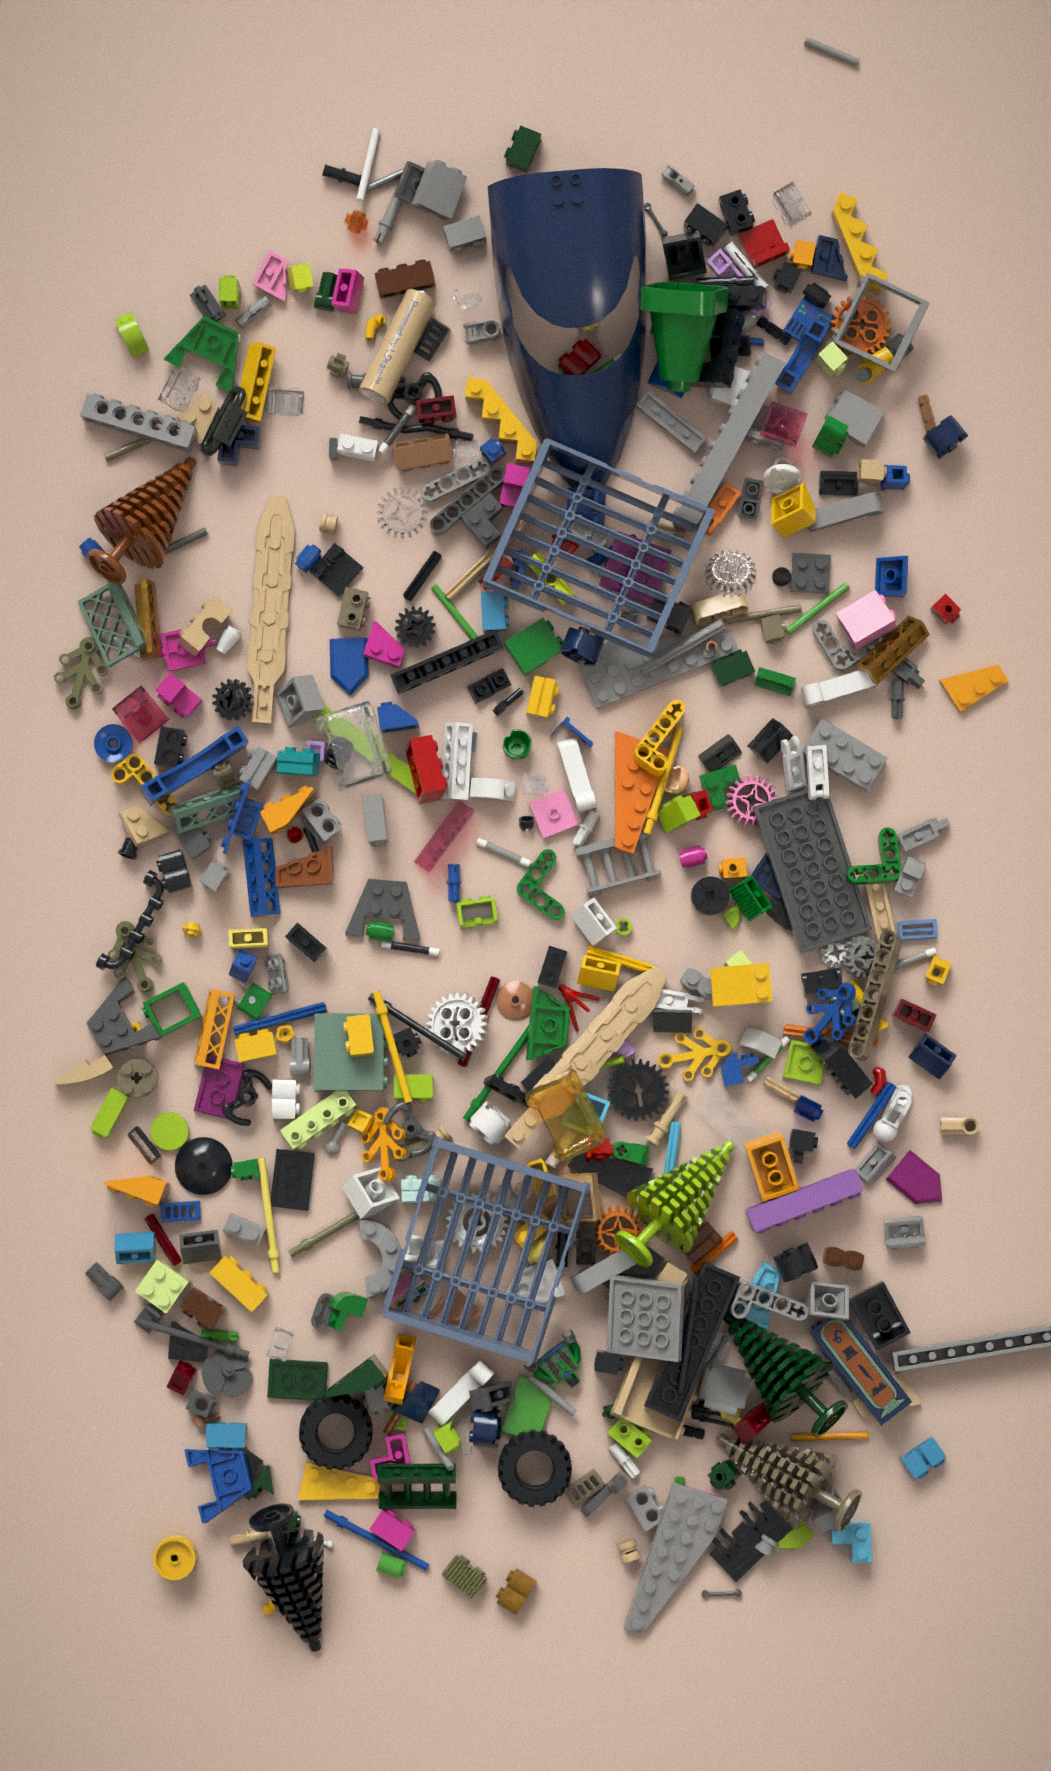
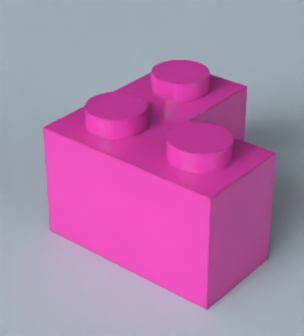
M507 463L499 501L502 507L514 509L530 473V468Z
M169 673L156 689L157 697L167 706L169 703L175 707L173 711L181 718L184 715L189 718L203 702L200 697L186 687L172 673Z
M405 1432L391 1434L390 1436L386 1435L388 1455L370 1459L373 1480L378 1479V1464H411Z

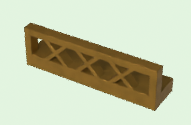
M142 578L141 584H135L134 589L137 618L146 635L147 649L145 651L140 650V658L146 660L161 657L155 583L147 578Z
M907 616L856 667L858 670L868 673L872 682L878 685L930 633L922 620Z

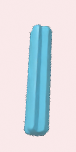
M672 1121L670 1123L664 1173L669 1174V1171L676 1166L681 1128L680 1122Z

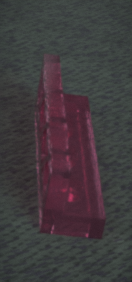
M459 800L414 862L430 873L475 813V810Z

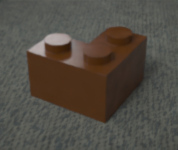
M196 1287L192 1288L181 1305V1308L184 1309L182 1312L190 1318L195 1316V1319L198 1321L197 1325L205 1330L214 1328L227 1308Z

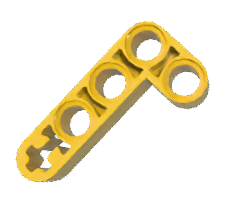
M673 700L669 703L634 751V762L653 776H662L667 768L668 760L663 754L658 752V749L684 715L685 705L680 700ZM677 709L678 711L674 714L672 718V711H675ZM660 723H667L669 728H663ZM655 737L658 739V742L653 743L649 738ZM643 751L647 756L641 757L638 752ZM659 762L663 767L656 768L654 763Z
M137 754L129 755L111 771L112 780L120 785L127 783L133 777L143 785L142 778L144 774L150 773L152 778L157 775L144 759ZM134 758L140 760V765L137 768H132L130 765ZM123 770L125 778L117 780L116 773ZM170 794L156 804L167 816L173 817L169 811L167 812L169 807L163 802L167 799L172 805L178 804V801Z

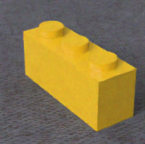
M226 1255L210 1271V1274L249 1311L253 1312L269 1295L266 1292L268 1289L261 1282L257 1284L252 1279L254 1276L246 1268L242 1270L238 1266L239 1262L232 1255L230 1257Z

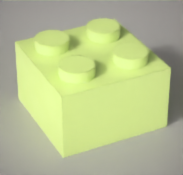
M157 1259L135 1292L167 1314L190 1280L162 1260Z

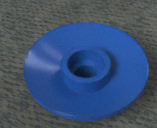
M116 724L106 725L97 732L94 739V748L101 759L112 763L124 760L131 752L132 738L124 727ZM117 741V746L111 747V742Z

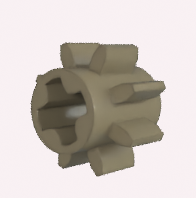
M337 353L336 357L331 355L327 364L330 375L339 378L340 374H346L350 362L346 361L347 357L340 353Z

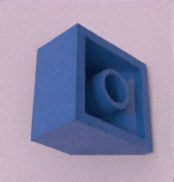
M392 702L381 703L380 707H377L381 733L419 728L418 720L398 705H393Z

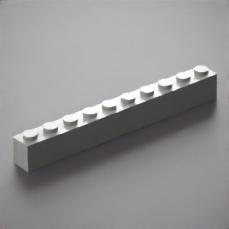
M766 352L763 356L759 355L754 364L757 366L755 372L750 371L745 380L748 383L745 390L741 388L736 397L739 400L736 407L731 406L727 413V416L730 417L726 424L724 422L721 424L718 433H720L718 440L713 439L708 448L711 450L708 458L703 457L699 465L702 469L699 474H694L690 481L693 485L690 491L685 490L683 497L708 506L785 365L784 362ZM684 505L680 508L676 507L673 512L674 515L698 524L703 513Z
M1051 1324L890 1351L893 1370L898 1372L1051 1346Z

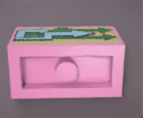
M409 1271L398 1280L392 1303L398 1309H403L413 1277V1271ZM422 1276L420 1277L411 1308L428 1294L430 1286L424 1281Z

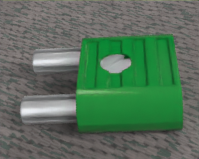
M238 981V984L248 991L242 1000L234 996V1000L239 1003L233 1001V1004L238 1006V1010L257 1020L271 999L272 994L255 983L250 984L246 982L245 984L248 985L246 986Z

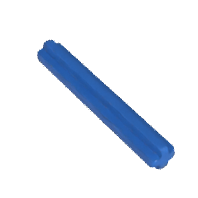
M888 1082L848 1140V1146L853 1149L857 1148L897 1088L893 1083Z

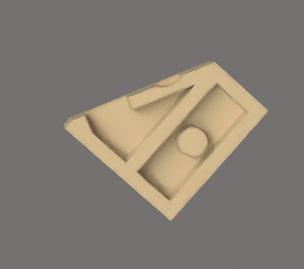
M205 393L182 411L177 418L182 423L183 421H188L194 424L198 431L195 440L201 446L219 407Z
M137 805L119 812L118 816L135 847L169 834V830Z

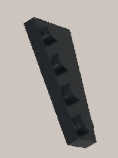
M577 1149L568 1164V1167L579 1173L597 1172L599 1184L626 1198L630 1191L638 1189L639 1186L645 1184L653 1171V1168L613 1158H608L604 1161L590 1159V1162H585V1151Z

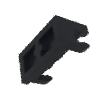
M820 471L819 495L857 496L859 483L857 481V472Z
M839 968L801 974L804 995L817 993L821 988L835 990L843 984Z

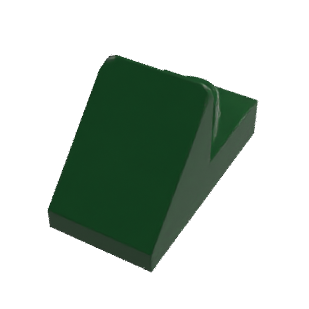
M269 1463L252 1483L254 1489L244 1496L246 1499L250 1500L252 1497L256 1499L262 1491L260 1486H263L274 1495L272 1467Z

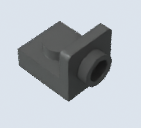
M148 1303L134 1323L137 1324L138 1318L158 1323L163 1316L162 1310ZM139 1326L147 1333H150L152 1331V1329Z

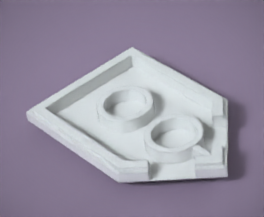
M553 1258L547 1260L536 1295V1302L544 1303L549 1299L557 1273ZM538 1264L524 1269L516 1296L528 1298ZM561 1281L558 1287L555 1288L554 1296L556 1298L566 1295ZM510 1284V1286H509V1288H508V1290H507V1293H509V1291H510L511 1284Z

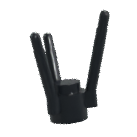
M699 1400L698 1404H693L691 1407V1417L693 1420L728 1427L734 1426L732 1423L709 1418V1416H720L721 1413L710 1412V1408L703 1407L705 1400Z

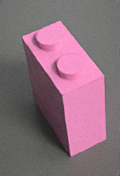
M876 590L836 613L839 624L856 650L896 628L895 620H897L895 613L892 609L888 610L886 607L887 601L882 594L879 596Z

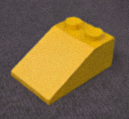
M769 963L710 968L713 1007L772 1002Z

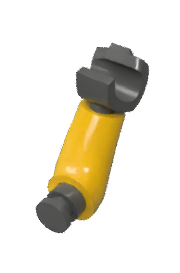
M897 334L886 343L890 349L883 347L872 355L891 364L904 336ZM911 343L904 357L907 356L913 350L914 347ZM865 359L857 367L855 376L861 384H870L885 368Z

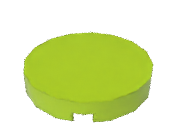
M167 1112L155 1118L151 1125L150 1133L155 1145L170 1151L184 1145L188 1139L189 1128L182 1116L177 1113Z

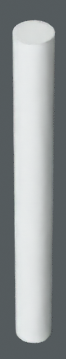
M377 128L372 129L356 198L359 202H363L380 133V130Z

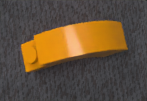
M397 1334L383 1401L402 1405L417 1337Z

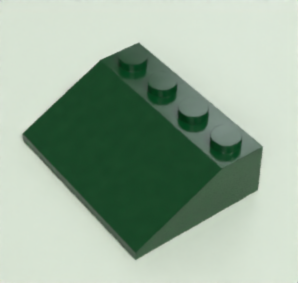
M373 1354L330 1386L324 1395L332 1397L366 1391L373 1387L376 1390L386 1382L388 1372L376 1355Z

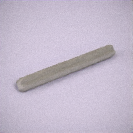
M718 620L639 666L641 673L646 675L718 634L725 629L724 624L721 620Z

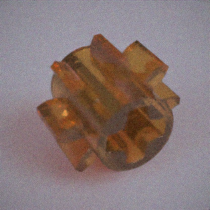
M353 210L352 215L347 213L344 221L348 225L347 229L358 234H360L361 229L366 231L369 223L365 219L366 214Z

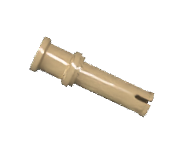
M677 1091L659 1121L653 1123L654 1127L649 1135L645 1136V1139L659 1147V1142L665 1133L669 1132L668 1127L688 1097Z

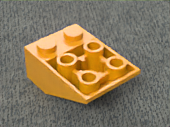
M306 785L297 790L298 793L293 796L287 794L281 797V802L277 804L271 802L263 806L264 810L260 811L272 835L291 826L300 811L315 793L312 786L308 787Z
M151 1175L104 1181L103 1184L107 1185V1190L115 1193L125 1192L126 1197L133 1200L141 1198L144 1204L154 1207L156 1204L162 1203L169 1182Z

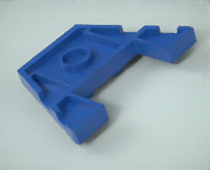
M184 1450L188 1467L208 1463L216 1501L198 1506L203 1524L208 1523L254 1489L244 1451Z

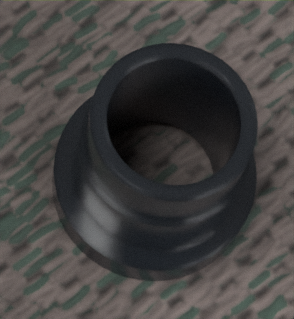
M779 567L774 570L772 580L777 586H786L791 580V573L788 569ZM780 571L785 572L787 579L779 580L777 573Z
M126 837L118 854L125 858L136 860L138 846L135 847L132 839Z

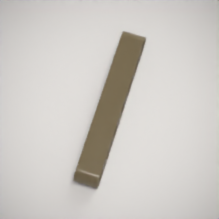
M891 930L884 931L880 936L849 1044L848 1052L850 1056L860 1061L867 1060L871 1055L902 945L901 936ZM894 936V941L888 944V939ZM888 954V961L883 963V957ZM883 973V979L878 981V975ZM878 991V997L873 1000V993ZM873 1010L872 1017L868 1018L867 1013ZM867 1028V1035L862 1037L863 1030ZM862 1047V1053L857 1056L858 1048Z

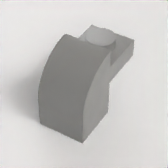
M907 856L894 891L912 898L926 863Z

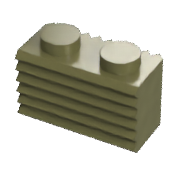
M456 1554L443 1570L442 1575L470 1598H473L485 1583L487 1578L484 1575L486 1573L479 1567L474 1569L469 1565L471 1561L461 1554L459 1557Z

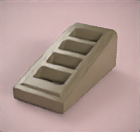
M594 1468L566 1488L564 1493L575 1507L606 1484ZM591 1476L598 1483L597 1486H594V1484L589 1479ZM584 1481H587L592 1488L590 1491L583 1484ZM580 1485L586 1494L582 1495L577 1486ZM573 1489H574V1491L576 1492V1494L579 1496V1499H577V1500L575 1499V1497H574V1496L572 1495V1493L570 1492V1491L573 1490Z

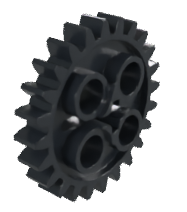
M632 1059L630 1066L625 1062L624 1069L618 1066L619 1073H612L616 1078L609 1079L613 1086L607 1087V1089L612 1090L608 1097L614 1098L610 1104L616 1103L617 1106L614 1110L621 1109L620 1116L627 1113L628 1120L632 1115L635 1121L638 1120L639 1116L645 1121V1115L652 1119V1112L654 1111L659 1114L657 1108H664L661 1102L668 1101L664 1094L670 1092L664 1090V1087L669 1086V1083H663L667 1076L661 1077L662 1069L656 1071V1064L650 1067V1061L643 1065L642 1059H639L638 1064ZM634 1073H637L639 1086L644 1088V1091L641 1092L643 1107L639 1106L638 1094L633 1092V1089L636 1088ZM644 1073H648L651 1076L649 1084L641 1082V1075ZM624 1077L632 1079L633 1084L631 1087L625 1088L622 1086V1079ZM651 1092L655 1095L653 1103H647L644 1100L646 1093ZM628 1096H634L636 1099V1104L633 1107H629L625 1103Z

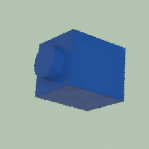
M239 950L232 963L229 976L246 983L254 969L257 957Z

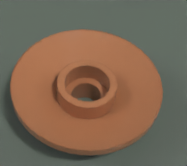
M520 981L506 983L497 994L496 1002L499 1011L510 1019L526 1017L530 1013L532 989ZM514 996H517L519 998V1002L517 1004H514L512 1002V998Z

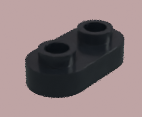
M779 899L769 900L770 904L777 905L779 910L774 912L770 908L766 911V914L784 929L792 930L787 922L788 917L783 902Z

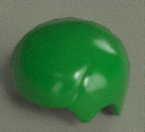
M514 729L504 738L503 751L512 760L524 759L531 752L532 739L526 731Z

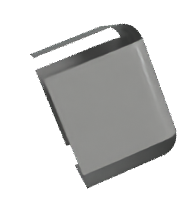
M715 1362L711 1371H709V1367H706L699 1397L705 1399L703 1407L736 1415L737 1407L745 1408L752 1379L745 1377L746 1370Z

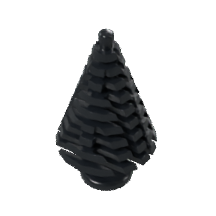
M286 1503L274 1504L257 1511L249 1519L251 1529L256 1532L270 1531L272 1537L261 1542L258 1555H256V1547L246 1554L243 1559V1568L254 1581L258 1577L257 1583L260 1587L262 1586V1590L272 1600L273 1605L279 1609L283 1617L286 1615L287 1622L293 1625L294 1631L300 1634L303 1642L309 1643L310 1650L317 1652L321 1649L318 1639L322 1636V1628L320 1627L322 1625L321 1604L323 1603V1534L318 1532L316 1541H313V1530L305 1529L302 1541L299 1542L301 1535L300 1531L296 1530V1532H290L288 1538L287 1532L283 1533L281 1527L293 1519L295 1515L294 1508ZM272 1538H273L274 1543H275L273 1550H271L272 1545H273Z

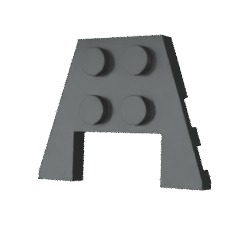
M368 879L345 935L363 936L364 917L367 916L404 919L403 940L420 941L407 882Z
M126 977L119 982L87 1022L95 1040L106 1056L127 1050L129 1047L147 1044L146 1042L157 1041L162 1038L153 1023L148 1024L138 1032H135L120 1005L122 1001L135 993L133 986Z

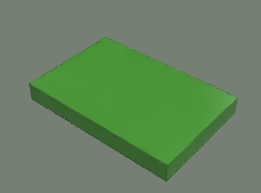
M519 1375L514 1390L515 1400L510 1402L501 1431L516 1436L520 1432L524 1431L526 1433L534 1429L537 1432H541L552 1399L532 1384L528 1377ZM546 1384L555 1392L556 1387Z

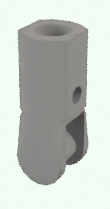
M668 165V169L662 172L661 175L688 196L695 185L681 175L673 166ZM673 173L677 176L675 180L671 178Z

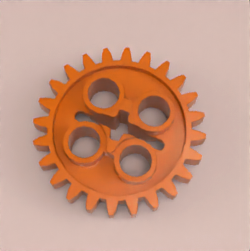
M864 294L856 310L857 317L852 319L850 323L858 324L862 321V325H876L877 329L863 327L860 330V326L849 325L848 329L853 330L855 336L854 338H848L845 333L842 341L868 353L869 350L873 354L875 353L874 347L877 350L881 349L879 343L883 345L887 343L883 338L890 337L886 331L892 329V327L887 326V323L892 320L886 319L889 312L882 311L885 305L878 306L880 300L874 303L872 302L873 296L866 300V295ZM850 296L847 297V303L843 300L840 302L842 308L839 306L835 307L838 313L831 314L835 318V320L830 321V324L834 325L830 329L831 332H834L836 328L840 329L843 323L840 319L844 311H849L851 304H849ZM868 312L875 315V321L871 322L867 319ZM866 331H870L873 334V340L869 341L865 338Z

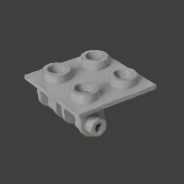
M280 953L266 957L265 969L269 974L268 988L272 995L288 993L287 989H289L288 979H284L287 975L283 973L286 972V969L283 970V968H286L285 961Z

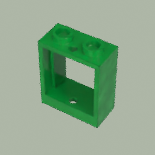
M185 982L143 1002L144 1007L142 1011L145 1017H150L161 1037L202 1017ZM180 991L192 1015L162 1030L150 1005Z

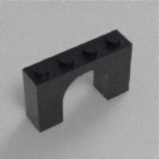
M727 308V312L718 314L713 332H718L722 336L721 350L712 361L703 364L699 381L691 382V387L731 388L734 379L735 363L738 359V348L741 343L742 327L745 323V315L737 309Z

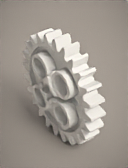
M457 992L455 997L449 993V999L442 996L443 1002L436 1001L438 1007H431L434 1014H428V1017L432 1018V1021L426 1022V1024L432 1027L428 1030L466 1053V1049L473 1052L472 1046L479 1047L477 1041H484L481 1034H487V1031L483 1029V1027L489 1025L483 1021L488 1018L487 1015H482L485 1008H479L481 1002L477 1001L474 1003L475 998L472 996L469 998L468 994L465 993L461 996V993ZM448 1010H451L452 1015L449 1019H447L446 1012ZM466 1010H469L470 1016L465 1019L464 1013ZM447 1029H450L451 1035L450 1037L446 1038L445 1031ZM468 1029L469 1036L464 1038L463 1032Z

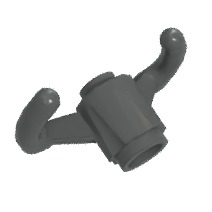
M402 1101L395 1104L386 1113L383 1123L388 1125L392 1117L399 1110H403L404 1123L402 1124V1129L405 1130V1136L407 1138L420 1137L428 1141L422 1148L411 1151V1157L414 1158L426 1154L432 1148L434 1138L437 1136L436 1133L422 1128L419 1122L412 1116L411 1103ZM413 1125L415 1128L414 1132H408L407 1127Z

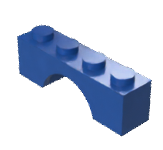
M815 317L811 319L794 353L777 378L775 385L791 394L794 392L828 333L829 325Z

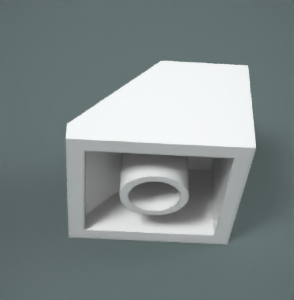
M381 1167L352 1175L342 1187L360 1219L376 1215L400 1199L390 1182L380 1180L378 1172Z

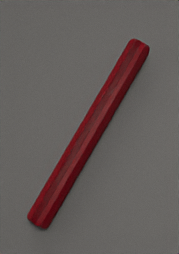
M493 976L490 977L481 1000V1005L479 1006V1008H485L482 1015H487L500 979ZM466 1049V1058L463 1061L458 1059L457 1064L467 1067L472 1052Z

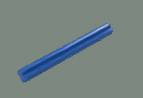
M321 1002L236 1025L233 1027L235 1035L238 1036L313 1016L315 1013H324L327 1011L325 1003Z

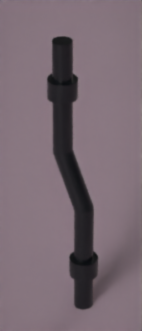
M360 416L359 419L360 424L373 426V429L378 430L382 428L392 431L396 425L376 417L372 419ZM432 424L404 426L400 431L403 434L425 431L438 434L448 433L449 438L455 440L459 438L472 441L473 434L459 431L458 428L452 427L449 429Z

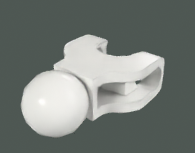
M907 1085L897 1086L886 1106L882 1119L874 1124L873 1134L881 1142H890L896 1137L897 1128L911 1105L912 1090Z

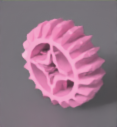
M749 775L748 781L741 777L742 784L737 780L734 782L737 788L730 786L729 789L733 794L727 793L726 796L732 798V800L726 801V804H732V807L728 808L727 811L731 812L734 810L735 813L732 814V818H735L737 815L740 817L737 823L744 819V826H747L748 822L751 821V826L755 827V821L757 820L755 816H751L752 807L766 803V801L758 797V787L766 794L767 802L778 799L777 797H771V795L776 793V790H768L772 787V784L770 783L766 787L764 785L766 782L765 778L760 783L758 782L759 776H756L755 781H752V775ZM752 786L749 795L737 794L743 787ZM754 792V800L758 803L753 804V806H751L749 810V801L745 799H747V797L750 799V796H752ZM736 800L746 805L745 815L738 809Z

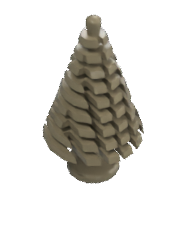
M720 1434L717 1437L716 1443L726 1448L725 1453L728 1457L735 1453L733 1458L735 1465L743 1464L741 1471L744 1475L752 1471L749 1474V1480L752 1484H757V1489L761 1493H765V1498L770 1503L771 1501L774 1502L773 1507L778 1512L781 1507L784 1508V1510L781 1509V1516L786 1521H789L790 1526L794 1530L802 1527L800 1520L806 1522L811 1514L808 1511V1507L813 1509L817 1501L837 1511L833 1523L835 1531L841 1533L850 1523L861 1501L862 1491L853 1489L842 1501L827 1493L822 1485V1482L829 1485L832 1478V1473L829 1469L831 1467L835 1469L836 1455H824L822 1452L815 1451V1456L813 1457L811 1456L813 1452L809 1449H805L803 1452L798 1447L788 1449V1446L779 1445L777 1447L774 1443H767L766 1448H763L764 1441L757 1440L752 1445L753 1439L748 1440L744 1444L741 1442L739 1445L740 1439L737 1436L729 1439L726 1435Z

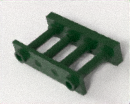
M453 1463L455 1467L452 1471H448L444 1464H378V1484H384V1491H379V1509H456L457 1491H450V1484H456V1463ZM392 1484H404V1491H392ZM411 1484H423V1491H412ZM431 1484H443V1491H431Z

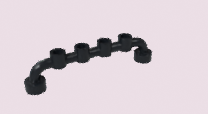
M149 870L143 884L149 887L155 885L156 892L150 898L148 906L141 914L135 929L130 933L129 939L121 949L118 959L111 962L110 957L102 953L96 962L97 968L101 970L105 968L117 969L122 966L126 959L130 961L135 954V950L132 949L134 944L142 942L145 936L142 930L145 926L150 927L152 925L154 917L151 914L154 909L159 911L164 902L161 899L164 887L157 878L158 874L154 871Z

